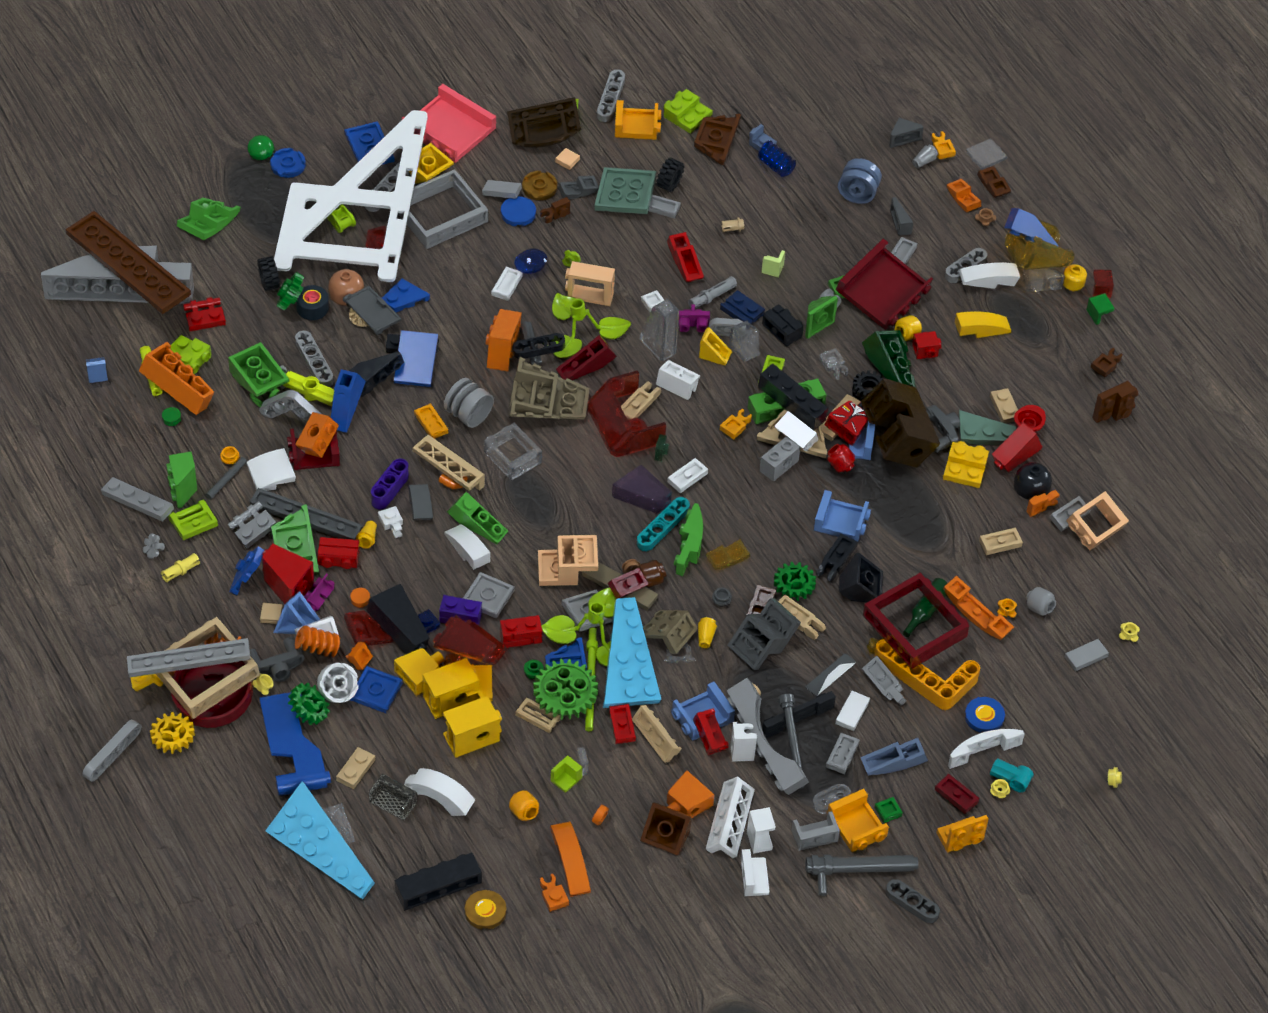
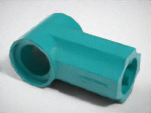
M998 758L995 760L990 771V775L1007 781L1009 786L1019 793L1025 792L1034 776L1030 768L1023 765L1016 767Z

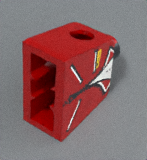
M847 401L828 415L824 425L853 446L866 426L868 418L861 402L856 405L852 401Z

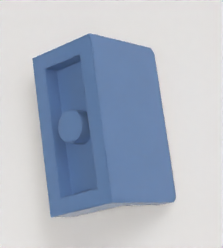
M869 421L867 428L863 429L855 444L849 446V449L855 454V458L871 460L875 424H871Z

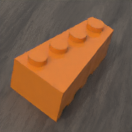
M168 342L146 354L139 369L140 373L195 415L207 409L214 391L200 376L193 374V368L181 361L180 354L178 352L174 353L170 349L171 345Z

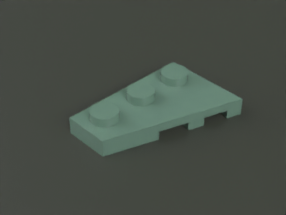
M959 410L960 441L966 444L1001 445L1016 430V426Z

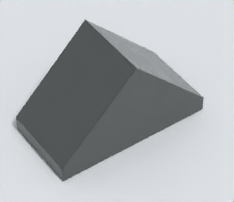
M899 118L891 132L889 147L893 148L922 140L923 125Z

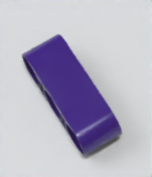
M405 459L394 460L372 487L371 504L375 509L386 508L408 481V462Z

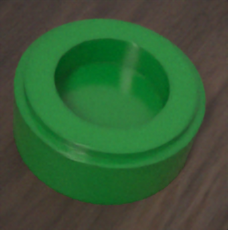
M175 407L166 408L162 412L164 424L168 426L179 424L181 421L180 410Z

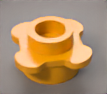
M1008 598L998 601V615L1010 616L1011 618L1016 616V602Z

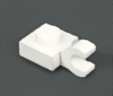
M394 506L378 511V517L384 529H391L395 538L401 537L402 533L400 530H402L403 519L397 507Z

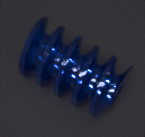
M771 140L766 141L759 150V159L781 177L788 176L794 170L796 160H792L790 155L783 152Z

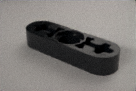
M554 333L516 341L512 348L515 358L519 359V357L525 359L562 351L566 344L564 335ZM536 344L544 345V347L540 349H537L534 346Z

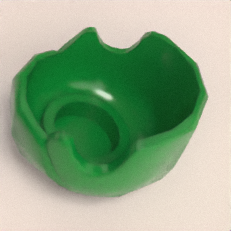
M258 135L249 141L248 153L253 159L259 161L273 156L275 147L269 137Z

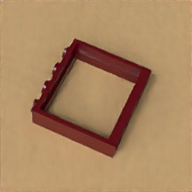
M921 572L864 605L863 616L911 669L958 643L968 635L969 624L967 620L958 614L955 607L946 601L943 594L937 591L931 581L925 578ZM918 588L954 629L915 650L880 609Z

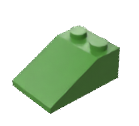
M261 342L228 357L229 372L242 387L256 397L289 382L287 375Z

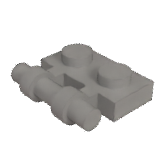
M259 501L254 505L248 506L245 512L239 516L236 515L228 523L231 530L239 526L240 529L235 534L247 549L271 532V526L276 524V521L266 510L260 514L257 512L263 508ZM249 517H254L250 522L244 524V521Z

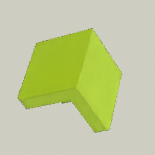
M567 755L551 770V782L563 792H567L582 779L583 767Z

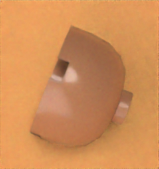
M343 269L334 273L328 284L330 299L336 304L347 306L343 301L344 296L352 295L364 288L362 277L350 269Z

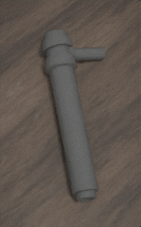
M829 854L823 855V857L811 855V857H806L805 859L806 873L818 876L819 895L825 896L827 895L826 875L858 872H909L918 869V857L913 855L832 856Z

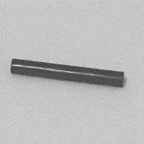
M241 457L205 494L206 497L211 500L247 463V460Z

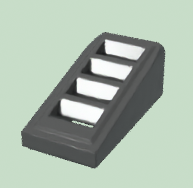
M893 197L891 199L890 213L897 235H910L913 229V221L897 198Z

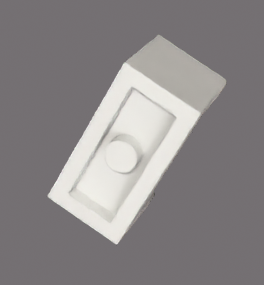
M770 807L749 811L747 835L753 854L773 849L769 831H774L776 826Z

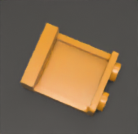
M617 100L615 137L656 140L657 133H660L661 122H658V120H661V110H658V103H655V109L623 108L624 100Z
M861 789L828 805L827 814L830 811L833 812L840 830L839 834L851 852L863 850L874 842H881L888 834L889 826L887 823H881L868 804V794L865 789Z

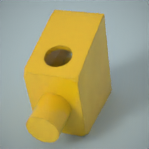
M420 648L394 660V672L418 696L423 692L422 674L439 668V664L444 662V657L439 651L430 656L425 649Z

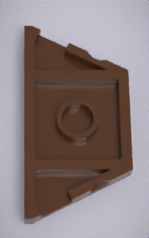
M735 114V117L726 118L725 115L704 117L694 141V147L719 164L724 165L738 128L741 114Z

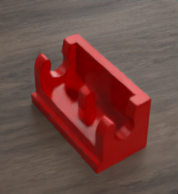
M714 708L696 713L693 721L707 755L709 756L728 749L729 743L725 741L715 717Z

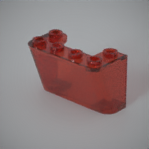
M455 615V617L451 616L445 624L446 629L443 633H438L433 640V643H435L433 647L491 665L498 663L509 649L473 620L465 621L458 615Z

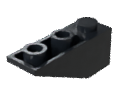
M398 351L360 362L349 371L358 373L366 381L361 393V397L370 393L380 382L385 381L392 372L398 370L405 362Z

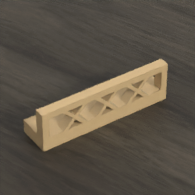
M430 435L424 437L413 447L414 453L468 491L474 487L480 491L485 486V474ZM463 476H467V477H468V481H467V482H466L465 480H463Z

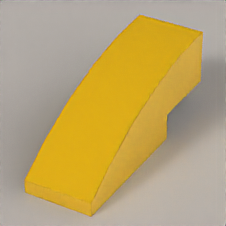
M989 312L956 313L954 323L959 336L975 334L976 338L1007 334L1012 331L1007 317Z

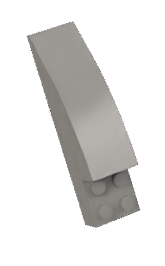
M138 246L191 290V295L179 304L190 303L193 300L194 291L192 264L159 262L157 246ZM91 254L41 272L45 299L148 303Z

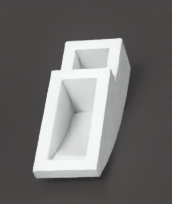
M986 263L962 268L959 271L963 285L995 289L998 284L1015 286L1020 278L1016 263Z
M460 524L444 532L463 561L467 560L473 570L490 562L489 550L467 527Z

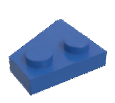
M258 546L253 551H249L244 559L238 561L235 567L237 572L229 592L235 595L239 593L242 581L246 583L260 565L264 549Z

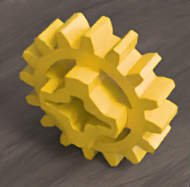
M171 712L170 716L164 713L163 719L157 717V724L152 723L150 736L152 744H156L157 750L162 748L163 753H166L167 750H170L171 754H174L175 750L182 752V747L189 748L188 742L193 743V736H195L193 722H189L188 716L182 718V713H179L178 716H175L174 712Z

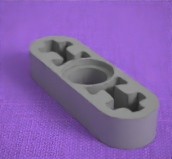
M982 248L973 249L946 268L945 279L950 283L961 281L959 271L965 268L962 264L967 263L970 266L985 264L987 252Z

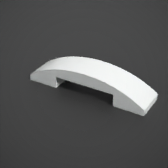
M998 729L975 735L961 743L950 754L948 767L951 769L968 763L969 755L997 745H1001L1004 751L1020 746L1023 742L1024 732L1017 729Z

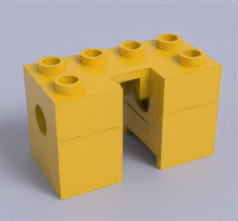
M464 658L422 674L423 698L434 719L444 716L447 720L445 722L447 731L443 732V736L455 758L500 741V733L502 732L500 721H502L499 710L494 709L488 696L484 697L483 692L480 690L474 664H470L468 659Z

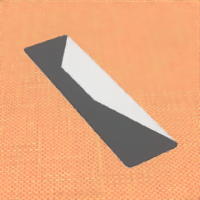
M844 653L805 687L815 696H818L851 668L856 661Z

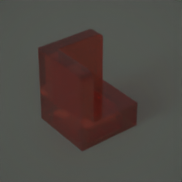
M1094 270L1093 297L1105 293L1108 298H1111L1114 287L1112 270Z

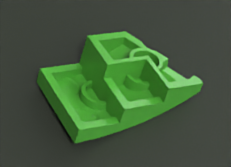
M201 198L191 202L189 215L177 220V227L205 240L227 226L240 212L241 207L236 205L231 208L224 206V202Z

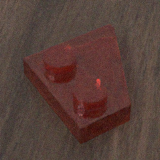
M364 610L345 613L344 619L355 645L358 642H364L366 646L393 642L392 637L381 630V626Z

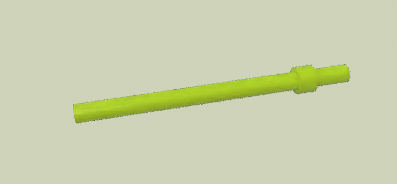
M593 627L589 628V640L586 642V650L588 651L587 670L591 669L592 675H595L598 641L596 640L597 629ZM592 703V709L586 708L585 730L588 732L593 731L594 703Z

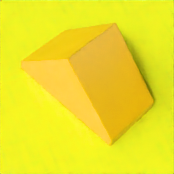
M710 327L706 328L700 341L699 358L726 365L732 351Z

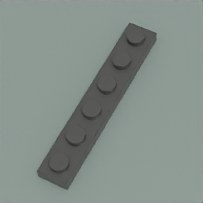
M261 488L256 490L250 500V505H254L259 501L263 506L260 510H266L268 513L284 519L291 513L293 515L301 509V506L305 505ZM307 505L312 529L340 539L356 540L357 534L363 528L361 524Z

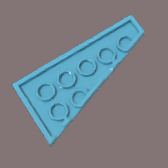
M635 597L618 598L614 604L603 708L629 704V706L658 704L661 701V695Z
M302 781L265 831L363 900L375 882Z

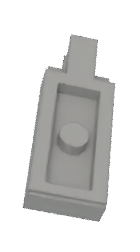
M875 656L862 668L881 693L890 701L894 698L900 706L907 701L900 693L904 690L902 685L878 656Z

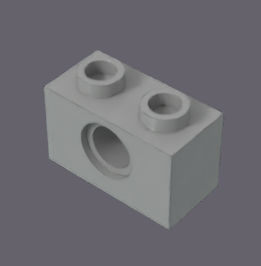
M786 436L761 457L760 472L774 482L799 461L800 446Z

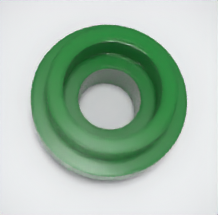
M529 660L524 665V673L531 679H535V676L539 675L540 669L544 670L543 664L538 660Z

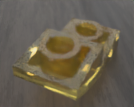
M740 539L725 548L721 545L706 554L715 570L735 565L751 557Z

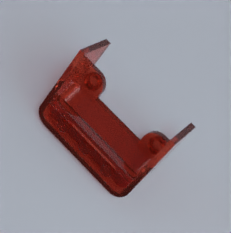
M638 370L608 379L588 401V411L609 453L615 457H621L665 444V422L647 427L646 423L640 418L627 420L617 400L619 397L633 394L638 389Z

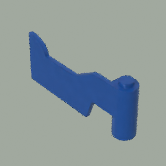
M291 692L259 698L271 756L293 757L295 773L275 776L278 796L293 794L302 781L309 791L328 788L327 783H331L330 773L325 771L320 749L303 736L299 718H296L297 713L291 712L293 706L288 704L291 700L288 695Z

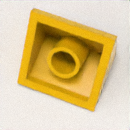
M429 143L421 150L415 184L430 180L454 165V162L432 143Z

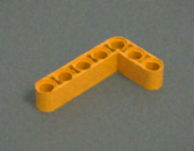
M884 639L876 644L874 657L878 656L894 676L942 710L952 708L978 682L980 665L976 661L968 660L964 662L945 681L923 664L911 669Z

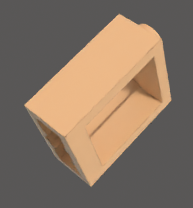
M572 261L571 267L567 268L565 279H568L565 285L568 297L582 299L588 303L611 306L614 294L615 269ZM575 279L604 284V289L576 285Z
M1105 491L1075 511L1066 522L1070 529L1078 535L1081 543L1090 551L1121 530L1129 520ZM1095 505L1112 525L1110 529L1098 537L1095 536L1080 517Z

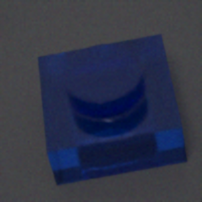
M430 609L418 615L427 634L440 627V622Z

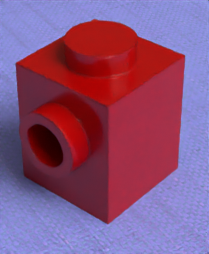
M935 331L914 334L912 347L916 359L938 357L942 343L941 339L937 338Z

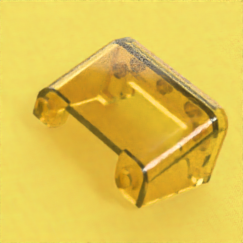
M1039 220L1055 242L1058 243L1060 239L1058 228ZM1008 232L1006 236L1005 246L1017 266L1021 269L1034 270L1067 267L1074 260L1075 254L1072 250L1063 249L1043 241L1040 237L1035 236V242H1032L1030 240L1026 241L1025 236L1022 235L1017 237Z

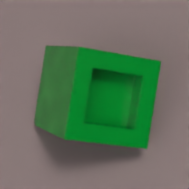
M1104 293L1089 298L1086 310L1097 325L1100 324L1103 314L1114 311V306Z

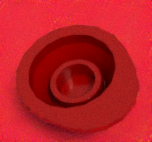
M1026 405L1015 412L1014 422L1017 428L1024 423L1034 432L1042 429L1046 421L1045 411L1036 405Z

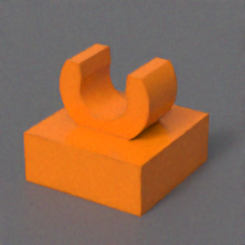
M358 642L345 657L349 663H353L357 670H363L373 655L364 642Z

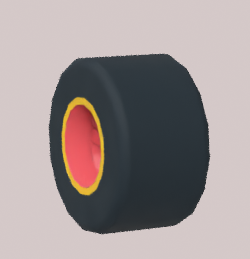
M316 285L305 286L296 301V309L299 316L307 320L323 318L329 310V298L326 290Z

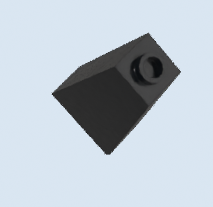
M401 584L370 598L366 611L406 654L420 648L425 649V651L427 650L430 637Z

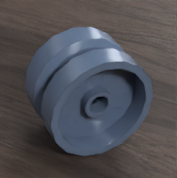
M852 159L847 162L838 182V190L850 202L857 204L871 202L881 182V171L869 160Z

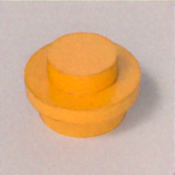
M232 446L225 447L220 454L221 461L225 464H234L240 457L238 450Z

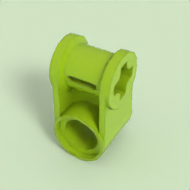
M343 204L339 205L327 217L338 233H342L344 229L350 226H356L353 214Z

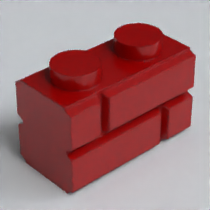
M320 537L318 565L326 568L332 566L344 569L357 568L360 552L359 540Z
M539 615L500 620L502 647L509 648L542 643V626Z

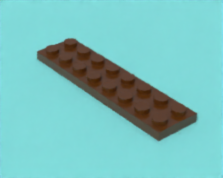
M95 211L66 229V234L160 313H166L191 295V290Z

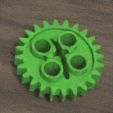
M560 659V664L552 661V667L546 664L545 670L540 669L539 675L535 676L536 682L533 683V696H536L535 702L540 703V709L546 707L545 714L553 712V718L557 714H560L561 720H563L564 715H567L569 720H571L572 714L579 718L580 711L586 714V708L592 709V703H596V696H598V682H596V676L592 675V670L585 671V664L579 667V661L571 664V659H568L567 663ZM565 700H570V701H572V702L566 703V702H564V701H565Z

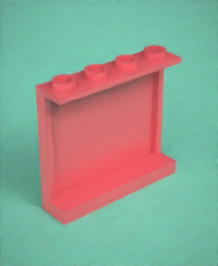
M444 84L438 87V96L420 110L425 111L428 115L423 143L425 145L432 143L454 163L459 161L496 129V116ZM415 129L414 134L420 135L421 129Z

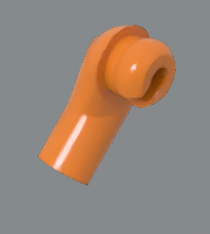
M442 474L438 482L452 490L464 488L445 474ZM463 476V480H465V481L467 482V481H468V477H467V476Z

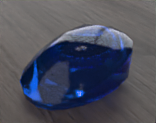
M531 248L520 253L515 258L514 265L522 273H536L544 268L547 262V255L539 249Z

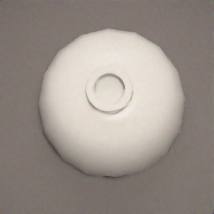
M345 663L327 665L318 676V690L330 702L341 703L349 701L358 690L357 673L351 666Z

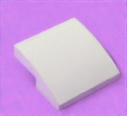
M284 448L264 453L247 461L246 465L256 490L258 488L266 491L276 490L277 484L295 482L296 476Z

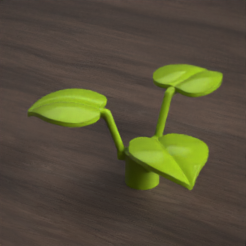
M556 293L552 304L553 315L560 320H566L572 316L573 323L571 337L564 335L565 348L553 354L559 358H569L581 350L582 341L575 339L576 321L583 320L586 315L594 326L600 329V335L605 339L621 337L629 329L631 322L617 317H606L601 319L600 325H598L590 314L589 309H585V303L582 299Z
M610 587L603 589L590 598L588 613L584 614V617L577 626H575L574 621L570 617L559 615L541 625L542 631L550 640L560 644H567L576 639L575 631L579 630L586 619L592 624H600L603 646L597 649L596 658L601 665L607 667L611 641L608 643L605 641L603 616L606 618L613 617L616 597Z

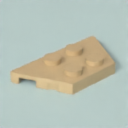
M783 410L775 420L768 424V427L762 433L759 432L757 440L776 445L784 439L786 435L779 432L775 425L788 411ZM822 425L814 430L817 433L818 441L807 452L800 447V452L827 458L824 434L822 432Z

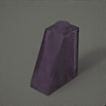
M642 465L616 481L612 487V496L614 498L656 514L664 510L671 503L672 492Z

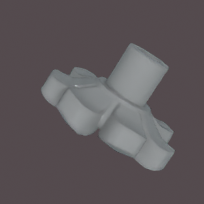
M150 534L144 540V544L147 546L143 547V552L147 553L148 558L157 557L159 551H163L165 548L163 543H159L160 537L158 535Z

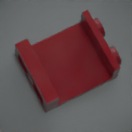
M294 428L290 429L291 436L287 437L288 448H292V451H289V461L294 463V470L340 466L337 432H335L323 457L320 458L305 454L295 445L298 438H295Z

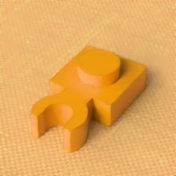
M941 131L940 137H936L932 133L931 140L938 152V159L954 157L956 150L950 139L945 140V133Z
M744 409L739 410L737 417L731 415L720 425V431L735 439L746 429V424L751 422L752 414L744 417Z

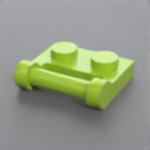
M204 499L198 501V504L168 515L171 524L174 525L183 541L218 526L217 519Z

